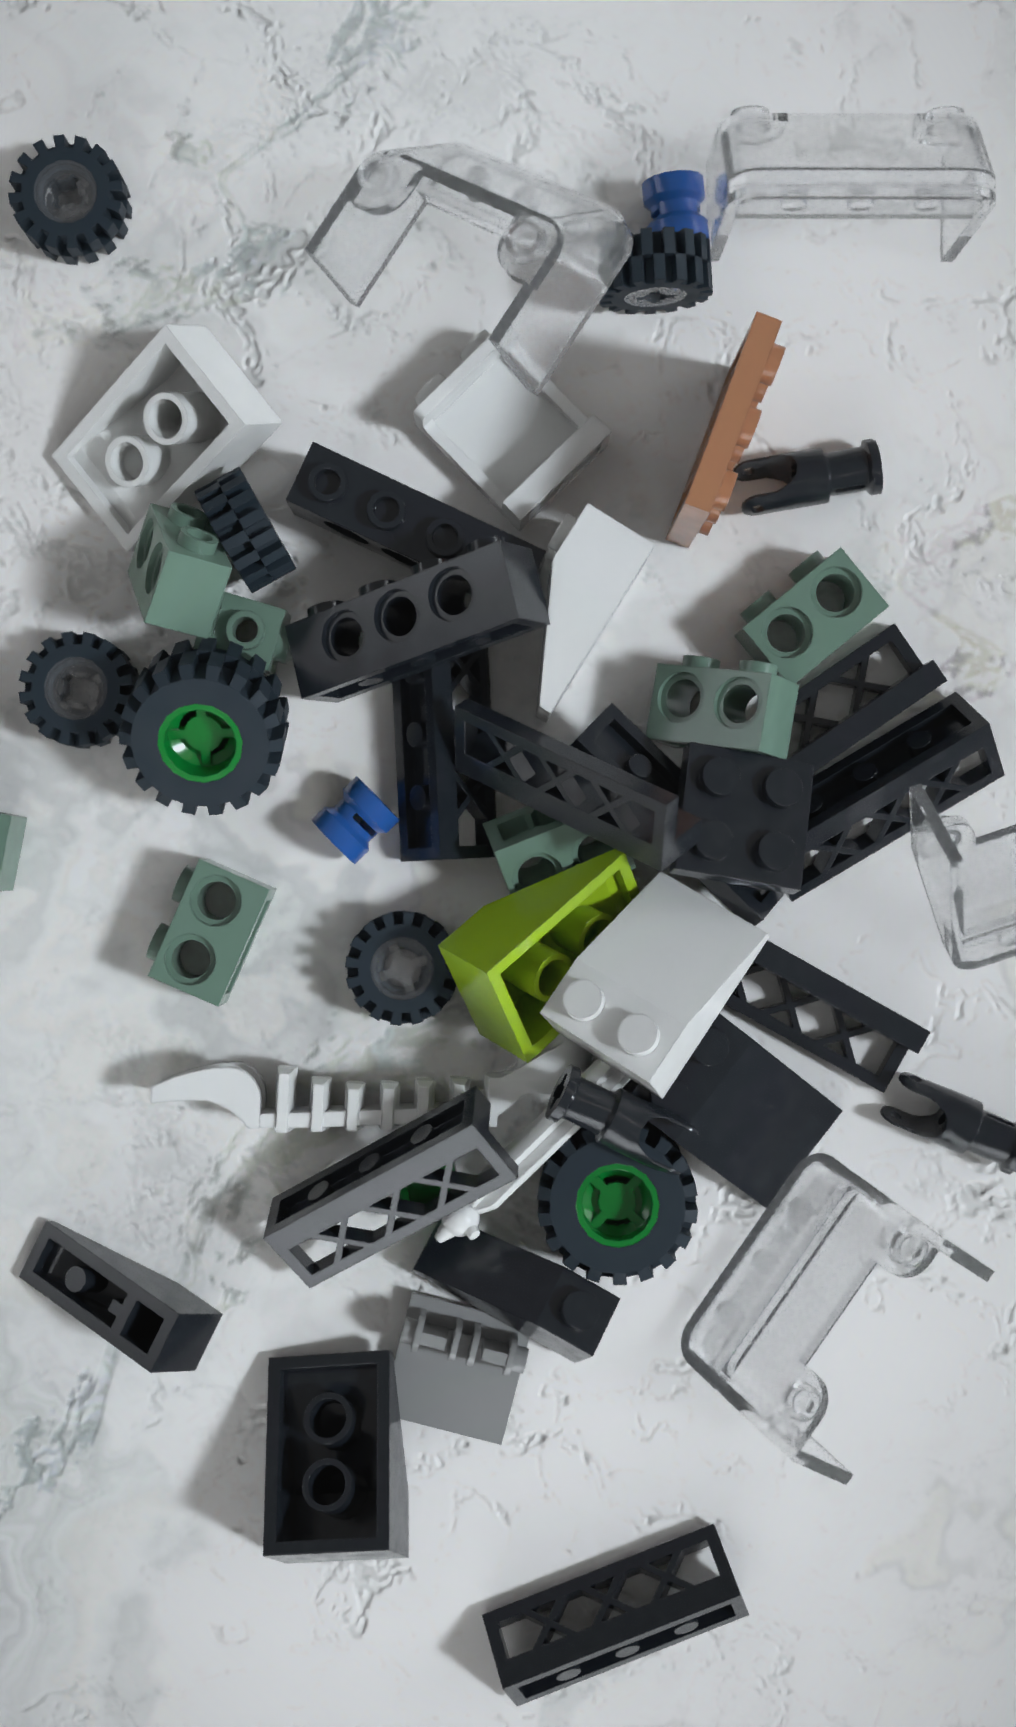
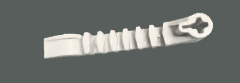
M559 1034L529 1063L517 1057V1063L501 1072L489 1071L484 1074V1089L479 1090L491 1103L489 1127H497L498 1116L527 1093L552 1094L558 1079L567 1066L572 1064L580 1068L582 1074L592 1064V1054ZM235 1061L208 1064L185 1070L151 1087V1103L192 1100L209 1101L223 1106L234 1113L248 1129L274 1128L276 1133H288L295 1128H309L311 1132H323L329 1129V1127H344L346 1131H358L364 1128V1126L378 1125L381 1130H393L399 1127V1125L408 1124L446 1103L435 1102V1079L416 1078L414 1103H400V1081L382 1080L380 1081L379 1104H365V1081H346L344 1105H331L332 1077L312 1076L310 1106L296 1107L298 1067L280 1065L277 1066L275 1107L266 1108L267 1089L262 1075L253 1066ZM450 1076L448 1101L471 1089L470 1077Z

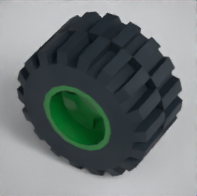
M202 638L198 649H193L189 639L175 643L171 655L164 649L152 658L149 667H144L136 680L121 715V718L124 720L119 729V744L127 745L122 756L127 770L139 768L135 782L143 791L152 786L159 792L156 801L168 807L172 800L183 803L181 812L193 815L196 814L198 806H207L209 816L223 814L225 805L228 802L238 810L249 804L251 792L260 796L268 788L271 775L276 776L289 727V722H287L289 714L287 697H279L282 683L277 674L274 673L265 677L263 673L267 662L257 654L250 661L242 657L241 653L244 647L230 641L228 650L216 648L217 638Z
M649 1122L641 1129L639 1138L640 1148L647 1157L681 1172L680 1176L656 1171L595 1141V1134L582 1127L544 1163L537 1195V1214L540 1227H544L546 1231L545 1241L552 1252L558 1250L563 1255L562 1263L571 1271H574L576 1267L585 1270L586 1279L599 1283L600 1277L606 1276L613 1278V1285H627L626 1277L639 1275L641 1282L654 1277L653 1269L661 1264L665 1269L669 1268L676 1261L675 1252L678 1248L686 1249L692 1238L690 1228L692 1223L696 1224L698 1215L696 1196L698 1194L693 1175L686 1158L680 1152L679 1146L670 1137H665L656 1126Z

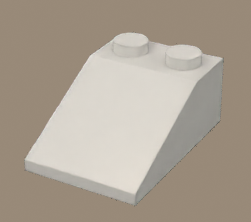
M165 324L51 456L125 550L131 552L135 550L150 503L170 508L172 503H183L192 506L198 501L194 493L195 490L231 470L243 466L283 422L206 326Z
M587 503L578 519L569 513L566 514L547 546L550 549L546 554V558L552 561L546 598L550 625L544 626L536 707V717L547 723L655 546L652 542Z
M660 871L576 958L540 1014L558 1033L663 1099L768 940V933Z

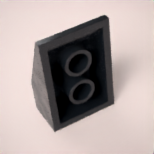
M720 1013L663 1099L632 1079L622 1088L691 1123L699 1131V1135L663 1118L649 1120L650 1123L766 1209L843 1111Z
M391 1350L269 1358L263 1557L286 1564L409 1558V1491L394 1358Z

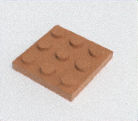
M758 311L756 312L727 373L665 540L689 548L698 533L708 536L712 525L716 524L721 511L724 512L738 477V473L733 472L736 463H739L744 449L748 448L762 410L757 409V405L762 402L768 386L772 385L786 347L774 343L782 323L781 320Z

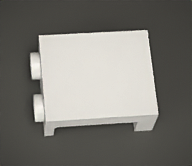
M503 323L492 334L486 329L478 333L460 354V358L464 362L447 378L439 373L425 384L415 398L418 406L414 410V418L417 428L520 532L608 446L612 431L595 414L587 418L513 341L514 332Z

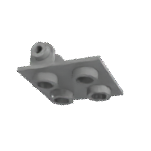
M412 1291L394 1359L400 1419L502 1445L520 1373L523 1374L527 1362L529 1337L478 1308Z

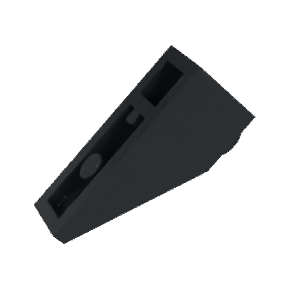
M442 1220L437 1221L411 1271L574 1363L593 1357L621 1298L562 1265L479 1230L480 1235L474 1240H470L467 1236H455L439 1243L434 1236Z
M55 1221L45 1222L19 1275L29 1285L150 1373L195 1371L223 1315L179 1283Z

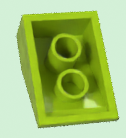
M616 849L610 850L484 905L438 945L480 1035L529 1063L560 1034L540 1014L541 1010L576 958L640 893L626 854Z

